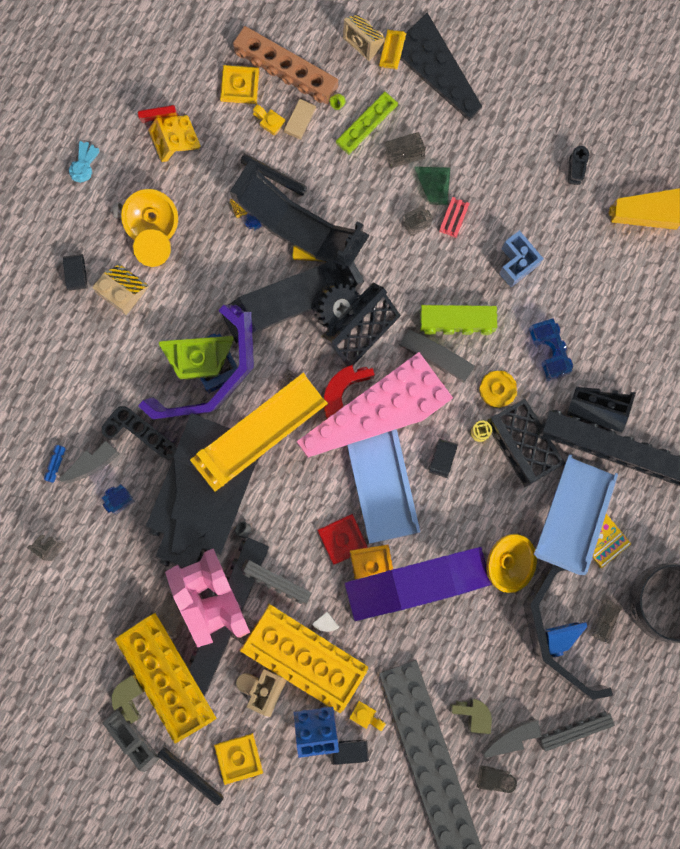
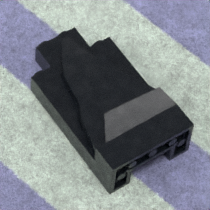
M193 413L189 417L145 529L149 530L148 533L153 536L159 537L160 534L163 535L155 556L156 559H159L158 563L168 567L170 564L179 565L181 569L197 563L201 550L206 552L214 549L216 556H221L250 478L259 458L256 459L221 488L214 491L190 459L231 428Z

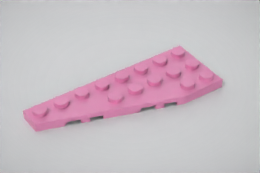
M418 352L296 443L307 458L421 422L453 399V397L420 352Z

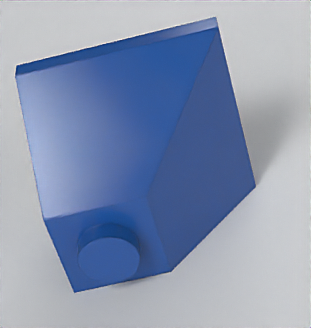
M573 622L545 629L549 653L552 655V658L564 655L563 652L568 651L587 628L586 622Z

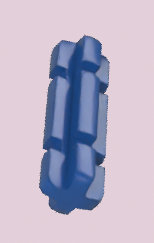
M60 445L54 446V454L51 455L47 467L48 472H45L44 475L45 481L55 482L57 476L55 474L58 473L63 459L61 456L64 455L66 450L65 447Z

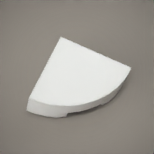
M328 612L312 624L315 628L324 632L334 631L339 628Z

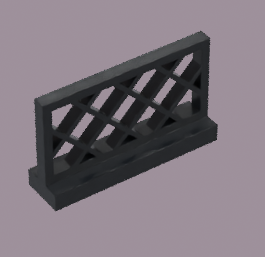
M374 282L321 336L325 342L329 343L347 367L354 366L401 316L386 295L388 292L385 288ZM383 298V306L377 308V303ZM376 311H382L380 320H375ZM387 311H392L393 315L389 320H386ZM371 312L370 321H364V317ZM374 324H380L379 330L373 333ZM358 325L357 334L351 335V330ZM363 325H369L368 334H362ZM351 338H356L355 347H349ZM361 338H367L366 344L360 347ZM345 339L344 348H338L337 345ZM348 351H354L353 357L348 361Z
M526 399L487 420L492 427L491 434L524 487L565 464L552 441L538 436L541 423ZM521 405L526 410L525 417L516 415L517 408ZM504 415L512 417L510 426L505 425L500 417ZM515 418L524 421L523 430L514 427ZM528 422L536 426L535 433L526 431ZM513 431L522 433L520 442L514 441L511 437ZM525 435L534 437L533 446L524 444ZM538 438L546 442L545 450L536 447ZM523 447L532 450L530 459L523 456ZM535 451L545 453L543 462L534 460ZM548 455L554 456L558 464L554 466L546 464ZM533 464L542 466L541 474L535 476L532 471Z

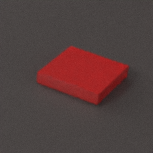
M174 105L138 111V117L142 123L152 122L158 117L178 116Z
M353 514L317 530L333 566L351 558L350 551L368 548Z

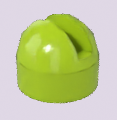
M340 93L330 98V105L335 110L341 109L346 103L345 97Z

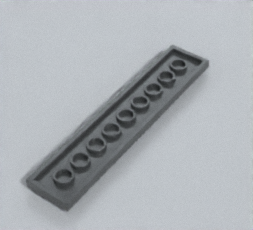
M417 660L380 672L379 674L439 849H482Z

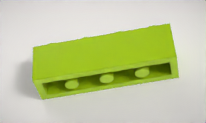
M421 305L420 332H424L427 335H433L436 332H443L445 335H452L455 332H462L463 335H472L473 332H481V335H491L497 329V306Z

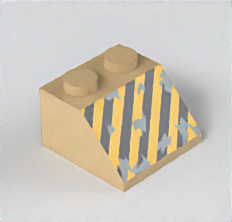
M359 15L349 16L344 19L343 39L370 61L384 46L385 38L379 30H375L367 19H363Z
M118 264L103 273L92 288L97 295L127 315L148 289L149 285Z

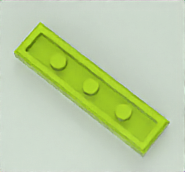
M384 92L336 140V144L350 155L398 106V102L388 93Z

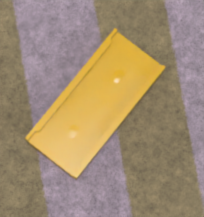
M269 603L245 643L239 649L242 653L322 703L333 707L338 713L344 711L368 671L367 665Z
M156 613L115 638L117 645L174 744L217 719Z

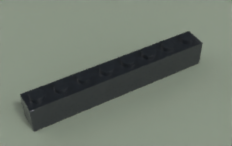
M549 410L544 415L538 436L680 486V455H673L666 449L653 448L652 444L646 442L639 443L630 436L617 435V432L610 429H600L594 423L587 424L581 422V419L577 417L564 416L558 410Z
M247 537L246 541L242 540L238 549L241 552L238 559L234 558L230 567L233 570L230 577H226L241 612L255 581L254 577L250 576L249 578L243 575L244 572L240 570L246 559L262 567L270 548ZM226 626L211 633L210 636L213 643L200 646L198 651L194 650L189 661L192 662L189 671L204 696L207 694L232 636V632Z

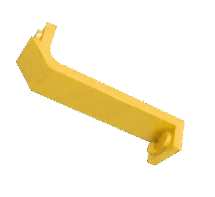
M303 372L208 447L200 450L190 461L212 489L217 491L328 403L322 398Z

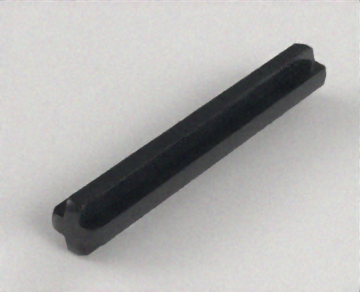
M246 153L242 155L241 164L246 166L252 160L257 163L258 170L262 175L301 196L305 194L307 190L306 185Z
M163 747L159 751L157 756L216 806L220 805L224 799L222 794L167 748Z

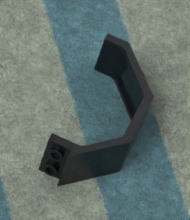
M252 160L248 162L230 190L231 198L270 233L318 260L351 267L370 236L363 232L364 225L358 221L355 224V229L336 226L294 203L259 172L257 163Z
M548 562L523 604L535 659L586 698L596 700L613 696L611 687L604 685L585 686L550 656L539 606L555 575L566 569Z

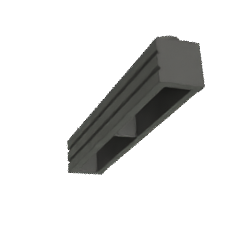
M246 559L240 570L244 572L243 575L249 578L250 576L254 577V581L258 583L262 581L265 583L264 586L270 589L273 587L280 594L282 592L285 593L287 598H295V602L301 605L302 603L307 604L312 594Z
M604 711L599 713V716L588 717L586 721L579 720L575 725L569 724L564 726V729H555L551 734L544 733L539 738L541 746L546 752L615 726L611 714Z

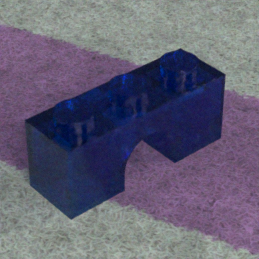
M554 318L533 324L529 331L534 345H547L553 353L552 358L544 360L541 364L547 381L569 375L573 371V363L566 354L567 346L565 341L561 340L559 324L555 323Z

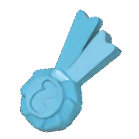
M79 142L78 161L72 162L68 169L71 179L80 183L91 178L92 169L90 164L99 154V148H95L94 145H91L88 150V142Z

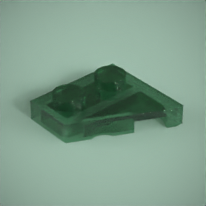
M415 166V172L429 205H448L451 168Z

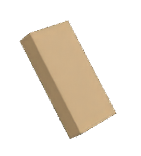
M299 99L284 129V133L301 140L316 110V106Z

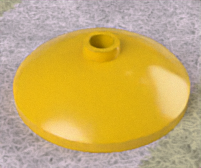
M142 189L133 193L125 201L121 219L125 231L133 240H135L139 233L149 229L162 231L170 239L178 226V211L174 202L163 192L155 189ZM153 212L155 218H150L149 213Z
M509 534L500 538L491 548L487 559V575L492 585L498 590L506 593L517 592L531 581L536 570L537 557L534 555L535 548L529 539L522 535Z

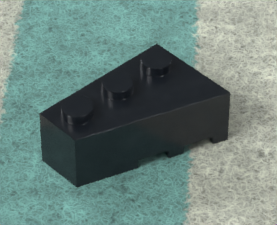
M576 387L567 415L623 433L636 392L621 394L618 390H612L610 393L600 392L601 390L597 388Z

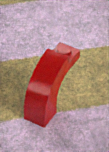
M351 365L334 375L328 383L324 394V400L328 403L324 406L326 420L344 407L342 395L350 385L374 379L373 368L362 367L357 369V372H354Z

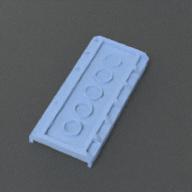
M397 429L347 445L368 543L371 544L420 533Z
M569 454L534 555L541 560L575 574L586 575L618 473L613 475L575 460Z

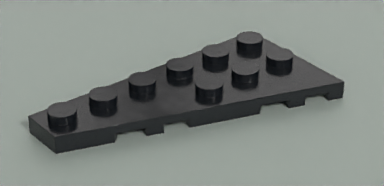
M427 12L406 32L400 60L470 121L482 109V104Z

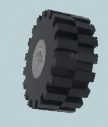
M339 282L327 283V286L321 287L322 292L317 291L315 295L318 298L313 299V303H316V306L312 307V311L316 312L313 315L318 319L317 322L320 325L329 329L356 301L360 294L355 291L354 287Z

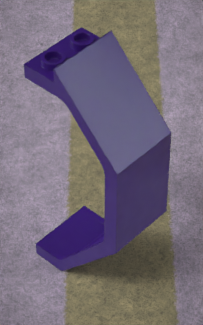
M232 304L223 305L219 309V312L238 329L239 367L209 402L166 408L152 397L143 400L138 407L152 419L212 412L219 409L254 369L251 312H244L236 304L234 306Z
M482 547L344 583L354 621L405 610L492 585L487 575V565Z

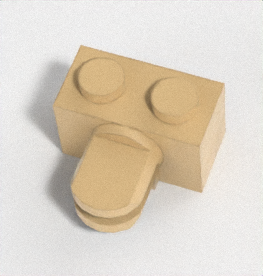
M264 669L260 678L248 673L240 675L236 685L239 691L251 696L247 708L264 716L271 717L287 680Z

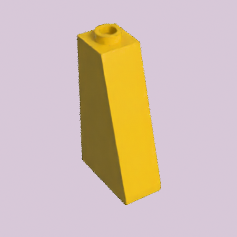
M680 188L616 199L609 208L611 223L677 230L680 227Z

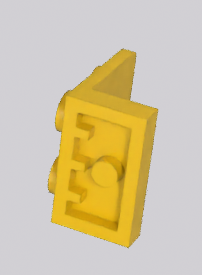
M187 115L158 117L148 129L161 162H167L176 151L197 150L201 147Z

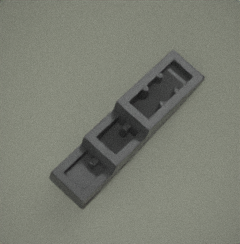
M410 329L399 344L414 355L420 352L429 365H434L444 373L451 374L463 383H465L475 365Z

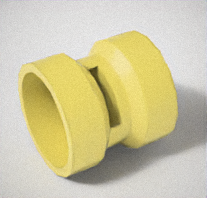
M484 420L476 422L471 428V437L477 442L485 441L492 433L491 425Z

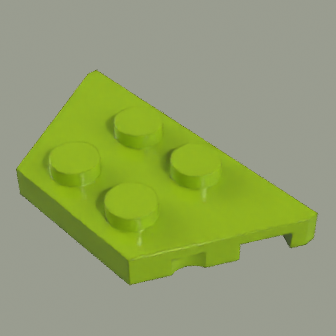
M224 336L159 341V346L179 379L219 377L234 342V337Z

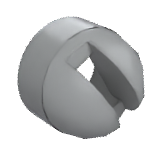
M117 202L111 207V213H114L113 217L121 218L124 204Z

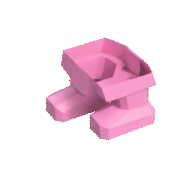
M214 549L204 552L201 561L182 569L179 565H176L165 572L172 595L197 647L213 643L210 634L224 626L237 637L250 633ZM209 588L218 596L201 599L199 593Z

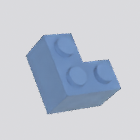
M520 230L506 240L501 248L511 261L502 267L499 274L512 287L537 268L544 259Z

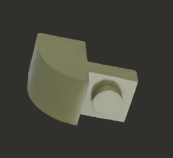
M135 674L118 684L112 694L113 709L116 710L122 706V715L126 721L130 720L131 724L141 718L132 699L144 693Z
M472 697L470 705H467V701L456 700L455 704L450 703L451 713L469 715L468 730L470 732L491 734L492 717L484 703Z

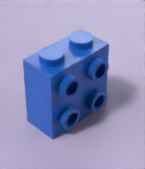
M333 707L294 712L298 758L339 752Z

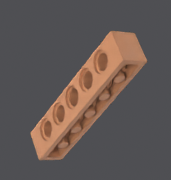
M244 26L233 43L234 52L238 57L250 60L254 66L264 68L271 76H278L285 84H292L301 93L313 96V99L319 103L328 104L338 88L339 79ZM302 74L304 77H297V75ZM318 83V84H320V85H319V86H313L312 84Z

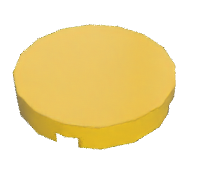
M155 229L145 230L139 233L134 240V255L145 266H160L170 257L171 242L162 231Z
M492 371L485 375L480 383V396L491 407H506L513 402L517 395L516 381L512 375L505 371Z

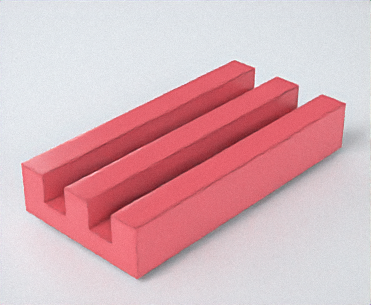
M452 197L439 232L456 238L470 203L462 202L463 200H456L455 197ZM453 204H456L457 207L448 230L444 229ZM462 206L464 207L455 232H452V227Z

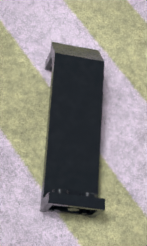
M327 262L242 295L228 305L232 304L234 306L236 304L244 312H251L253 336L261 330L311 311L312 307L316 306V303H313V299L318 298L315 294L317 291L322 292L321 287L327 286V283L339 282L350 285L357 292L364 283V280L354 262L351 267ZM222 314L226 325L234 337V341L236 344H239L237 327Z

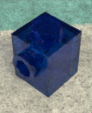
M122 484L116 488L114 486L109 488L102 497L104 500L103 507L108 513L112 512L115 515L135 502Z

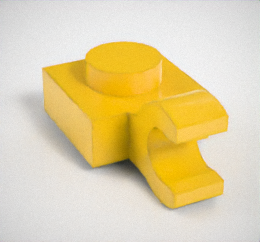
M258 104L253 109V115L261 120L260 126L274 136L285 123V119L271 109L267 113Z
M361 701L357 703L349 718L366 729L371 724L382 731L386 725L383 721L374 717L376 710Z

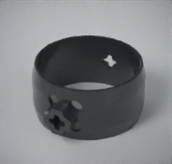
M680 563L657 564L644 570L632 584L629 592L630 613L636 625L649 637L662 642L680 643V636L668 638L658 633L649 624L643 611L642 596L649 579L664 568L680 571Z

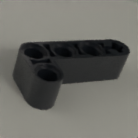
M126 406L116 408L102 425V434L109 440H118L128 430L167 461L173 460L177 447ZM128 412V418L120 420L121 413ZM142 423L144 425L143 430L135 432V426ZM112 426L116 427V432L113 435H108V429ZM157 435L159 437L158 442L150 444V437ZM164 445L171 449L173 453L171 455L166 454V451L161 446Z

